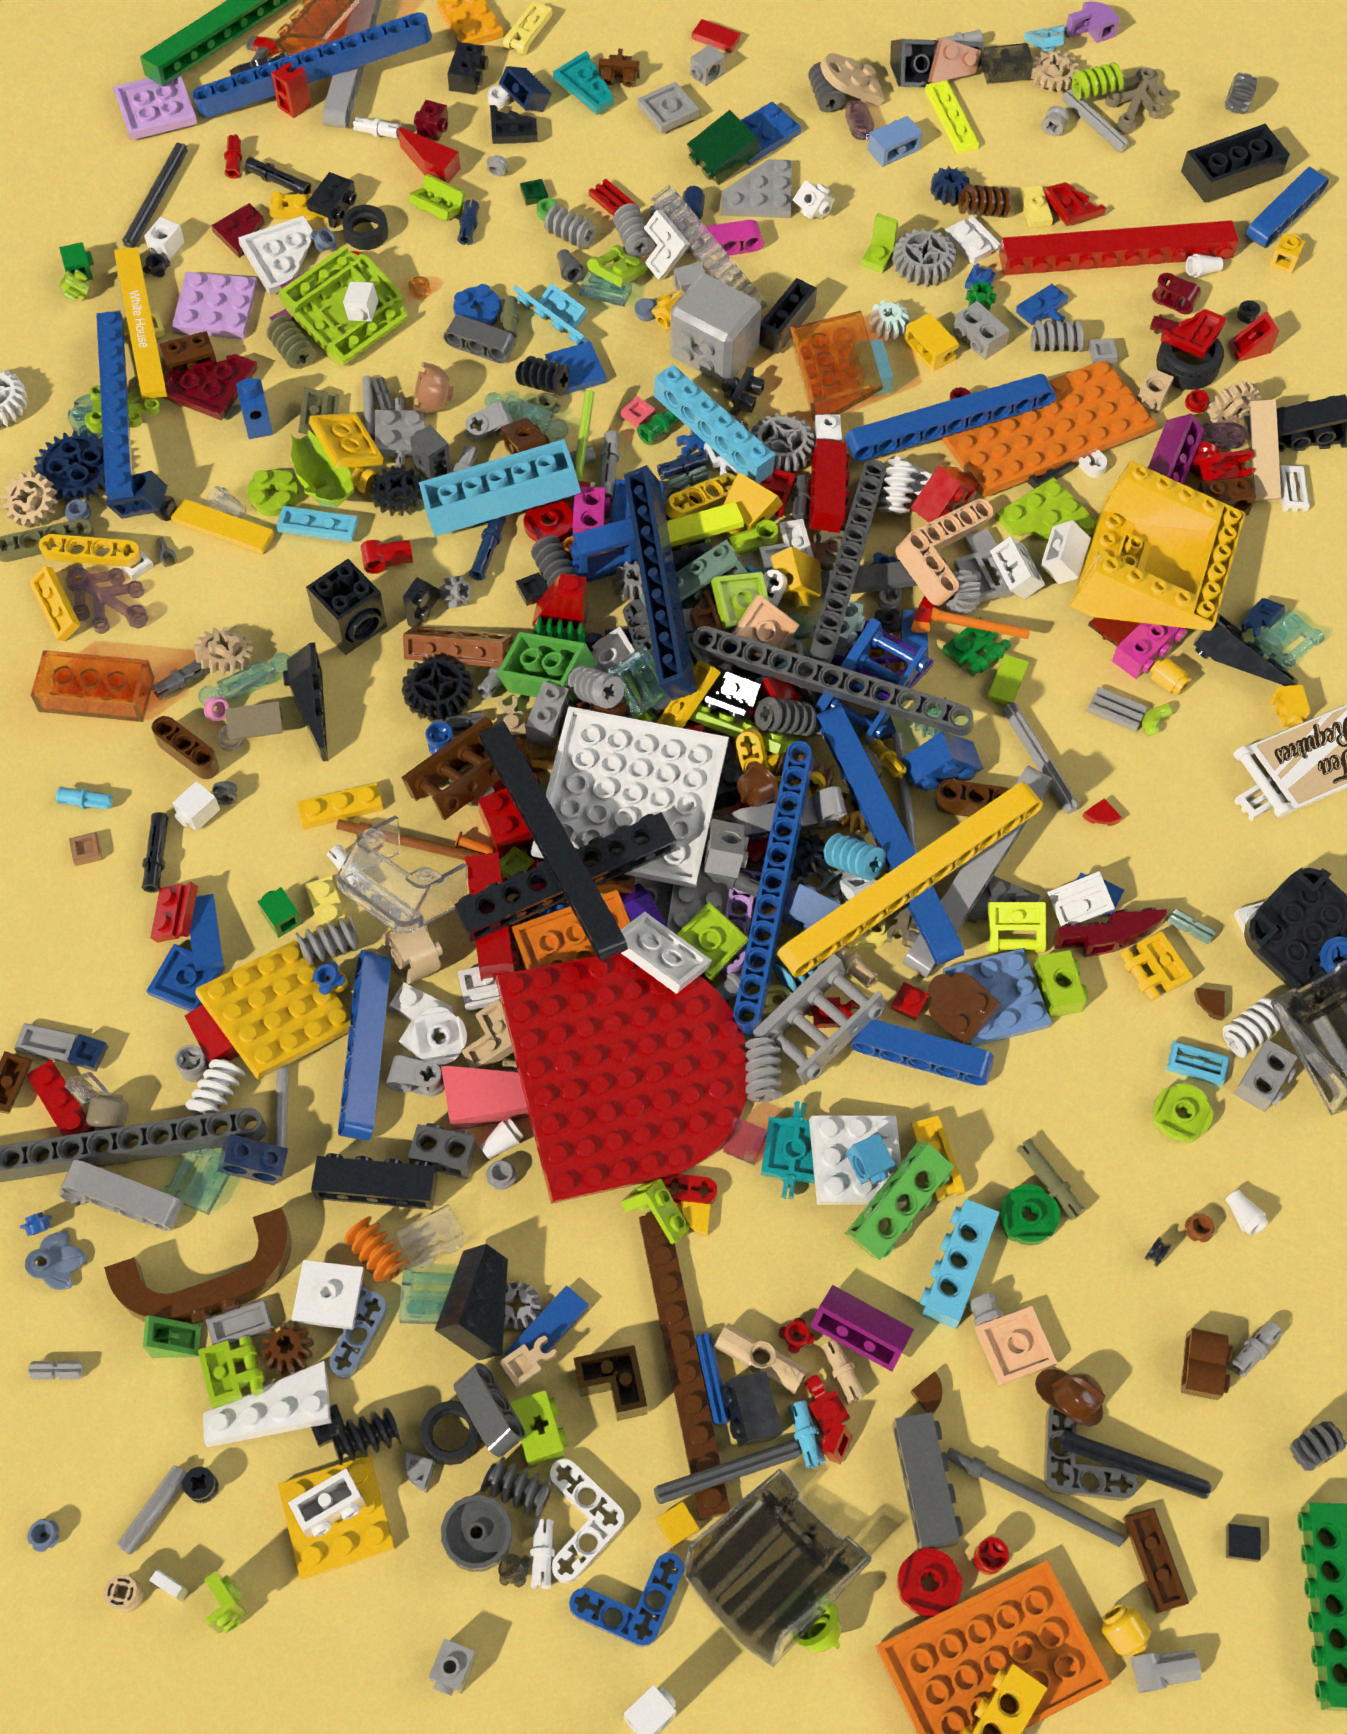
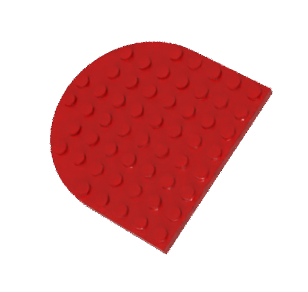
M620 953L602 962L597 956L496 976L495 980L551 1204L647 1183L660 1178L664 1179L665 1177L685 1172L715 1152L736 1126L746 1102V1086L749 1084L746 1082V1074L749 1071L745 1070L746 1063L749 1062V1060L745 1059L748 1052L745 1047L746 1041L743 1032L736 1024L734 1013L727 1002L700 975L676 994Z

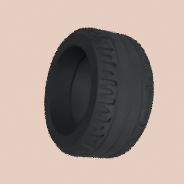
M1216 338L1203 358L1206 363L1201 365H1191L1182 362L1174 355V352L1184 350L1163 341L1161 342L1156 358L1157 370L1174 377L1172 386L1184 390H1196L1210 385L1216 379L1224 359V348L1218 338Z

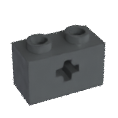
M431 425L418 430L410 437L414 468L425 480L452 473L449 444Z

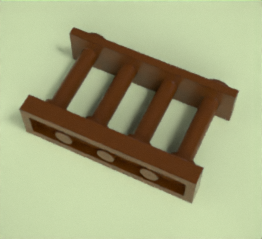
M486 716L403 775L401 778L411 798L418 801L428 793L433 797L432 799L442 819L446 820L499 781L500 777L490 758L484 759L479 756V754L485 752L478 732L494 726L491 719ZM517 735L514 737V740L527 760L529 755L521 738ZM468 763L475 765L465 774L459 772ZM448 778L454 781L444 790L437 787Z

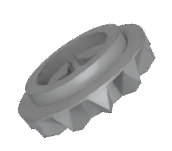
M520 1281L507 1283L504 1327L510 1330L526 1329L540 1315V1296L531 1284L528 1285ZM519 1294L521 1303L527 1306L520 1307L517 1317H514L513 1308L507 1304L513 1303L516 1295Z

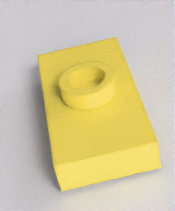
M1042 185L1019 188L1018 195L1029 228L1051 226L1053 218Z

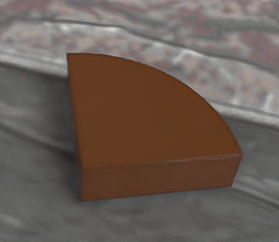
M1196 988L1194 996L1197 1004L1208 1013L1209 1017L1222 1021L1224 1018L1225 991Z
M933 1372L910 1392L927 1413L932 1412V1414L936 1412L942 1399V1385L936 1372Z

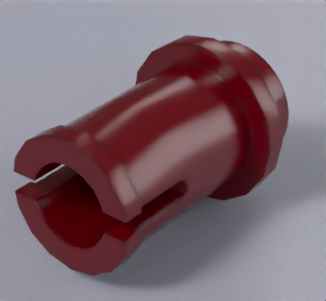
M1161 314L1159 316L1154 315L1150 330H1153L1155 334L1157 332L1163 333L1165 330L1172 331L1179 327L1180 322L1163 318Z

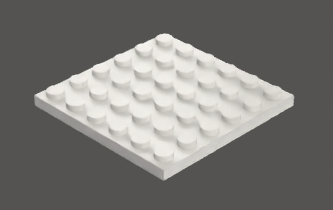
M569 706L546 797L572 844L577 849L588 845V842L595 837L602 836L604 838L613 834L620 826H631L639 822L647 814L655 815L662 812L676 839V851L627 872L625 875L696 888L729 737ZM639 837L635 841L640 844H645L649 841V839L646 837ZM534 841L531 855L543 858ZM614 848L610 851L613 855H620L624 852L620 848ZM590 859L587 860L584 864L588 867H593L597 865L598 862L596 860Z

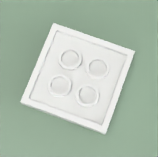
M811 1116L809 1118L817 1205H868L888 1178L874 1185L871 1181L861 1185L845 1152L853 1144L879 1133L895 1163V1166L888 1172L890 1177L901 1163L896 1116ZM904 1194L898 1198L897 1204H903L906 1201Z

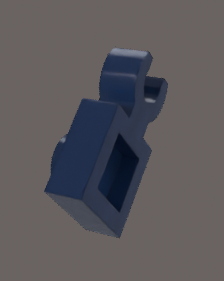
M1262 598L1248 612V618L1242 621V632L1245 633L1248 629L1253 628V636L1258 637L1262 633L1263 626L1271 628L1285 614V605Z

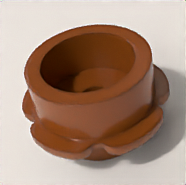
M1195 1214L1185 1222L1186 1234L1191 1240H1199L1204 1243L1212 1238L1211 1234L1214 1233L1215 1228L1213 1221L1207 1215ZM1197 1226H1200L1202 1231L1197 1230Z

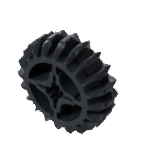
M435 654L432 660L423 657V663L421 664L415 661L414 669L408 668L407 676L403 677L402 681L404 702L409 706L412 714L417 713L420 719L427 716L430 723L434 718L442 719L443 721V717H451L453 713L461 715L463 712L462 708H468L469 700H472L474 688L471 673L469 670H466L463 663L457 664L456 658L448 661L446 655L442 659H438ZM437 683H439V693H438V694H437V692H436Z

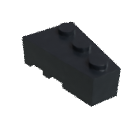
M488 1244L463 1251L435 1327L436 1332L479 1361L503 1354L508 1259Z

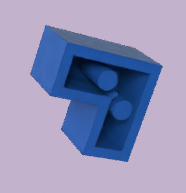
M944 731L939 732L901 759L907 769L906 773L911 786L926 791L935 789L947 777L959 781H969L975 777L976 773L984 769L973 741Z

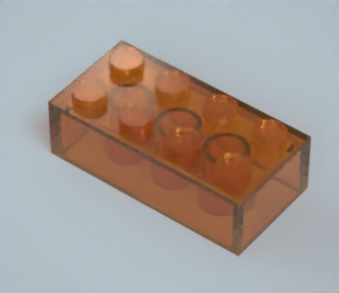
M43 650L31 697L38 712L143 722L152 690L151 685H153L155 677L148 660Z

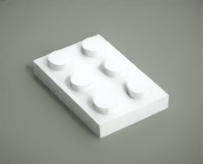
M646 912L621 929L628 946V950L622 952V954L676 994L706 971L712 961Z

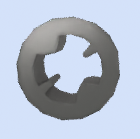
M222 781L213 785V795L216 797L218 804L230 805L237 801L236 784Z

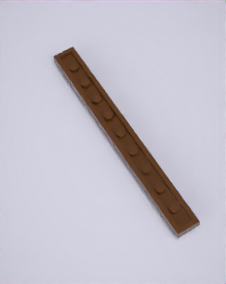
M654 1214L639 1217V1223L689 1472L693 1474L721 1463L675 1243H670ZM725 1483L694 1493L699 1521L731 1513Z

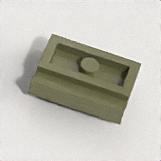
M304 387L298 433L308 434V430H310L316 436L309 424L310 416L338 414L339 394L332 396L328 395L329 392Z

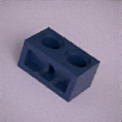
M152 470L134 474V497L108 500L107 498L105 504L121 519L159 511L168 485Z
M230 1134L223 1143L216 1172L274 1186L282 1178L288 1148Z

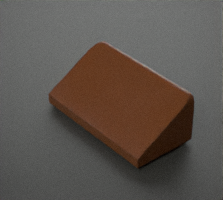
M4 1051L0 1060V1113L10 1114L33 1060Z

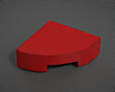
M1105 798L1086 810L1082 816L1090 823L1107 824L1108 826L1118 824L1122 819L1121 815Z

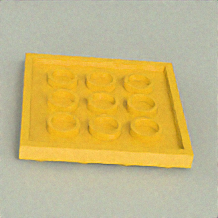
M295 940L196 988L197 997L257 1080L349 1033L351 1014L334 992L330 991L327 995L320 993L319 984L313 980V973L317 969L304 959L301 948Z

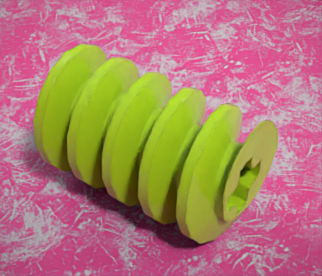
M1115 62L1108 65L1104 64L1100 67L1095 66L1092 69L1086 68L1083 71H1075L1072 78V91L1078 101L1081 99V93L1084 99H1088L1090 92L1093 97H1096L1098 89L1101 95H1105L1107 89L1110 93H1113L1115 86L1118 91H1122L1124 87L1122 71Z

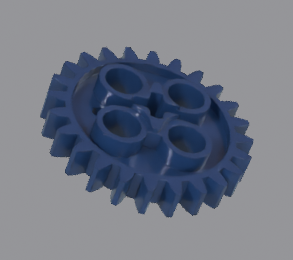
M74 430L70 437L64 432L63 439L61 440L54 436L55 443H45L47 450L39 449L41 457H35L37 465H34L35 474L39 473L53 483L51 488L57 491V494L54 495L57 501L62 496L66 503L70 501L71 497L80 499V497L84 496L89 501V494L98 497L97 490L106 491L103 437L98 439L96 433L88 437L85 430L81 436H78L76 430Z

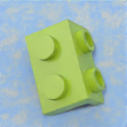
M427 174L424 176L423 187L409 193L408 202L415 205L421 211H427L436 215V218L439 220L447 221L462 214L465 191Z
M214 1571L204 1580L221 1607L209 1615L205 1621L208 1626L218 1633L222 1631L228 1633L242 1623L241 1617L247 1614L239 1601L243 1594L234 1580H231L228 1575L222 1577Z

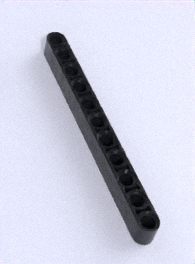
M503 721L478 732L488 757L598 959L602 962L628 950L626 940L505 722Z

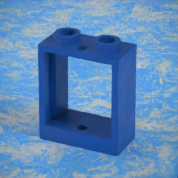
M631 518L573 534V545L570 546V551L573 558L571 561L572 567L576 570L575 574L586 577L588 583L615 575L617 567H624L626 561L630 565L634 564L636 560L638 561ZM618 547H622L621 549H618V550H614V551H611V552H607V553H604V554H600V555H597V556H593V557L587 558V556H590V555H594V554H597V553H601V552H604V551H608V550H611V549H615V548H618Z

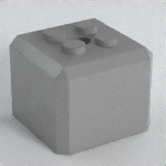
M706 273L699 275L671 308V356L721 383L725 379H733L759 348L761 305L756 299Z

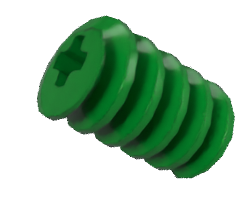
M539 616L533 629V634L581 642L587 645L588 629L584 630L583 622H580L577 629H574L571 620L567 627L563 626L562 619H559L557 625L553 626L552 618L549 617L547 623L543 624L542 617Z

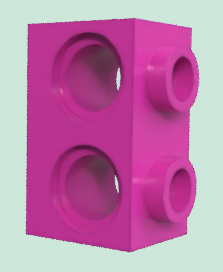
M580 487L581 493L574 495L573 534L609 524V518H605V513H610V498H606L605 487Z

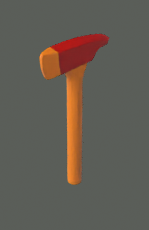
M926 596L923 597L919 604L911 627V632L930 633V623L941 621L1028 639L1030 629L944 612L935 608L934 604Z

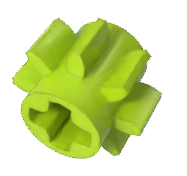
M75 270L73 274L67 271L59 284V287L63 289V296L73 302L76 297L82 300L90 287V284L85 282L87 280L86 275L78 270Z

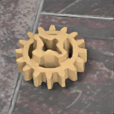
M1050 50L1048 54L1040 52L1039 57L1035 56L1031 63L1030 78L1034 79L1035 85L1041 84L1040 89L1042 90L1045 87L1049 88V92H1052L1053 89L1061 92L1062 88L1069 90L1070 85L1072 86L1073 74L1079 68V63H1074L1075 57L1068 58L1069 53L1066 52L1062 55L1060 50H1057L1056 53Z
M1240 381L1237 386L1234 383L1231 384V386L1222 390L1221 395L1214 397V402L1209 403L1208 417L1219 428L1222 425L1228 427L1232 422L1234 425L1237 424V422L1245 419L1247 413H1250V401H1257L1261 398L1259 390L1250 381L1246 383Z
M28 471L27 475L20 472L18 480L12 477L10 479L12 482L11 487L7 485L4 487L8 494L1 497L7 501V503L2 505V508L8 511L6 516L12 519L14 523L28 528L32 524L40 526L41 519L48 521L47 513L55 512L51 505L58 503L57 500L52 498V496L57 494V491L51 488L53 483L47 480L45 476L39 473L35 474L32 471ZM33 484H37L40 488L33 487ZM19 510L26 512L27 515H22Z
M223 627L222 631L213 628V633L211 634L204 631L203 637H198L197 644H195L196 662L201 663L202 669L209 667L212 674L220 671L221 676H224L225 672L229 671L234 675L235 669L244 671L245 665L251 664V658H253L252 641L246 640L245 633L237 635V629L228 632L227 627Z

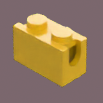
M931 313L907 324L904 338L905 343L932 372L956 360L957 356L954 354V350L959 347L957 339L950 335L942 323L936 320Z

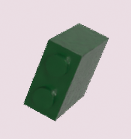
M730 109L687 143L690 151L688 157L695 166L700 165L708 180L713 179L718 185L761 152L757 137Z

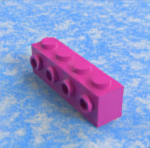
M1141 623L1116 647L1112 662L1137 679L1143 672L1145 674L1149 673L1156 663L1155 660L1159 656L1164 658L1171 650V644L1175 641L1180 642L1187 634L1188 628Z

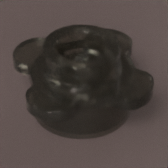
M516 1554L506 1555L498 1567L499 1582L503 1586L514 1584L518 1588L522 1587L526 1582L531 1558L527 1555L522 1557Z

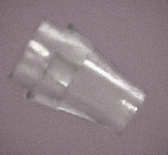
M215 486L207 497V503L210 504L212 509L238 518H242L246 512V506L241 504L225 487Z

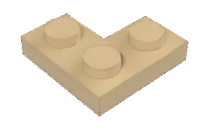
M499 998L475 1014L485 1035L462 1050L470 1068L489 1069L513 1053Z

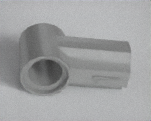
M1194 1650L1165 1655L1149 1653L1131 1657L1138 1693L1165 1689L1167 1685L1201 1680V1666Z

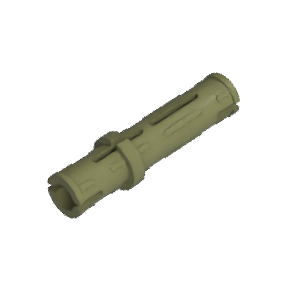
M1032 1139L1024 1141L1023 1147L1019 1145L1016 1151L1020 1153L1050 1192L1049 1196L1051 1198L1053 1196L1069 1216V1219L1072 1221L1079 1217L1078 1213L1083 1214L1086 1208L1082 1206L1071 1192L1070 1184L1060 1178L1035 1146Z

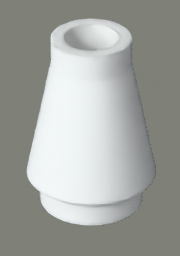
M1193 254V256L1188 257L1186 260V272L1194 278L1219 272L1223 268L1221 257Z
M509 1118L505 1122L501 1121L479 1147L490 1160L494 1156L520 1144L518 1141L524 1136Z
M1240 1190L1234 1191L1226 1198V1202L1229 1204L1242 1232H1247L1249 1236H1252L1267 1226L1266 1213L1244 1196Z

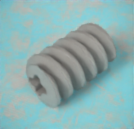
M558 203L552 205L544 223L548 233L554 234L556 237L562 238L564 241L570 242L572 245L578 246L583 250L591 245L597 230L595 225L591 226L590 219L583 221L582 215L576 216L574 211L568 213V209L566 207L560 209Z
M628 203L618 208L613 216V223L625 246L628 255L635 257L648 255L653 251L655 241L644 229L646 221L640 212V208L634 203Z
M1037 320L1031 332V351L1034 352L1036 345H1039L1040 351L1043 352L1045 346L1049 345L1050 352H1053L1055 345H1058L1059 351L1063 352L1065 345H1068L1069 352H1072L1074 346L1077 345L1078 351L1081 352L1084 340L1081 322L1075 321L1072 325L1070 321H1065L1062 325L1060 320L1055 321L1054 324L1047 320L1043 325L1041 320Z
M580 665L571 671L568 678L569 691L577 699L603 708H612L622 700L624 685L618 676Z
M349 916L348 925H346L342 918L338 919V928H335L331 922H328L326 932L320 925L317 926L316 935H313L307 929L305 930V939L298 932L296 933L303 957L310 965H314L316 955L322 962L325 961L326 952L332 958H336L337 948L344 955L347 954V945H350L354 951L358 950L359 941L351 916Z
M768 1037L754 1038L745 1043V1047L748 1050L745 1059L749 1060L745 1067V1070L749 1071L746 1074V1082L749 1083L746 1086V1093L748 1094L747 1099L754 1102H769L782 1097L781 1091L774 1090L782 1086L781 1080L774 1079L782 1075V1070L774 1068L782 1064L780 1058L774 1057L780 1055L782 1049L773 1046L776 1041Z

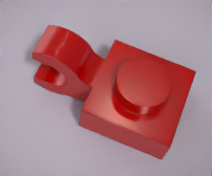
M817 1374L806 1379L804 1384L814 1399V1402L808 1405V1409L822 1434H825L827 1430H831L834 1421L843 1424L851 1418L837 1392L834 1390L827 1394Z

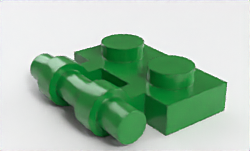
M967 627L943 645L942 651L960 668L968 662L970 666L967 668V672L969 675L975 676L978 672L983 673L987 670L989 664L995 659H1001L1004 653L1006 654V651L1011 648V644L1007 639L1000 643H995L994 641L997 640L998 633ZM981 651H987L985 655L978 656Z

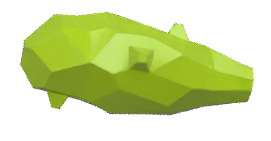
M310 430L301 439L291 435V463L297 479L305 488V494L312 496L321 506L337 508L354 492L350 470L348 468H335L319 439Z

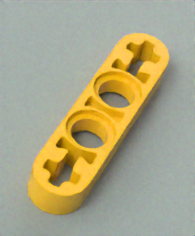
M725 473L672 494L664 504L666 515L676 519L724 502L736 476ZM706 489L712 490L716 497L710 495ZM689 496L695 497L699 504L694 503Z
M48 534L42 537L39 542V548L43 557L51 561L132 567L141 560V552L137 543L130 540ZM52 544H56V546L53 547L52 550H48V548L52 547ZM74 546H84V550L81 553H71V549ZM107 547L110 549L107 555L99 556L96 554L99 548ZM128 551H133L128 557H125L124 554H128Z

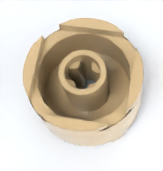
M422 917L413 919L385 932L382 936L384 947L390 946L391 964L402 981L407 980L408 985L439 970L442 966L439 956L443 955L442 948L436 939L432 940L429 936V928Z

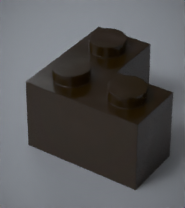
M635 1345L574 1358L580 1397L611 1391L617 1421L647 1415V1401Z

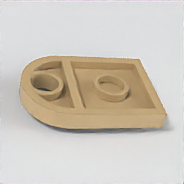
M835 53L828 54L821 62L820 67L824 77L837 90L878 106L885 100L875 74V69L871 65L862 64L851 57L846 58Z

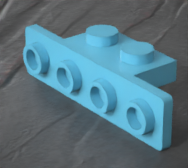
M551 283L538 301L515 285L513 287V290L518 294V301L526 307L531 304L535 307L533 311L542 319L550 318L552 320L550 324L561 333L563 330L570 333L568 338L579 345L581 342L585 344L589 342L584 335L576 330L589 311Z

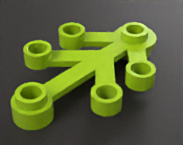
M96 385L90 388L93 411L86 414L85 424L91 432L103 433L100 386ZM140 387L128 393L130 427H139L142 424L140 413L156 415L160 411L158 400L153 398L145 400L144 404H132L141 398Z

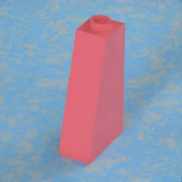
M455 1066L441 1067L452 1131L500 1123L501 1121L505 1122L509 1118L517 1120L529 1117L518 1072Z

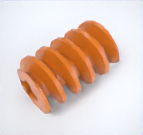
M368 1216L356 1223L347 1232L344 1241L347 1246H352L351 1250L354 1255H359V1261L362 1264H366L367 1271L374 1273V1280L379 1283H385L397 1277L407 1267L409 1260L406 1258L398 1261L402 1251L400 1249L394 1252L390 1251L394 1247L395 1242L391 1240L384 1244L383 1241L388 1236V1233L383 1231L376 1234L381 1225L379 1222L369 1225L372 1217Z

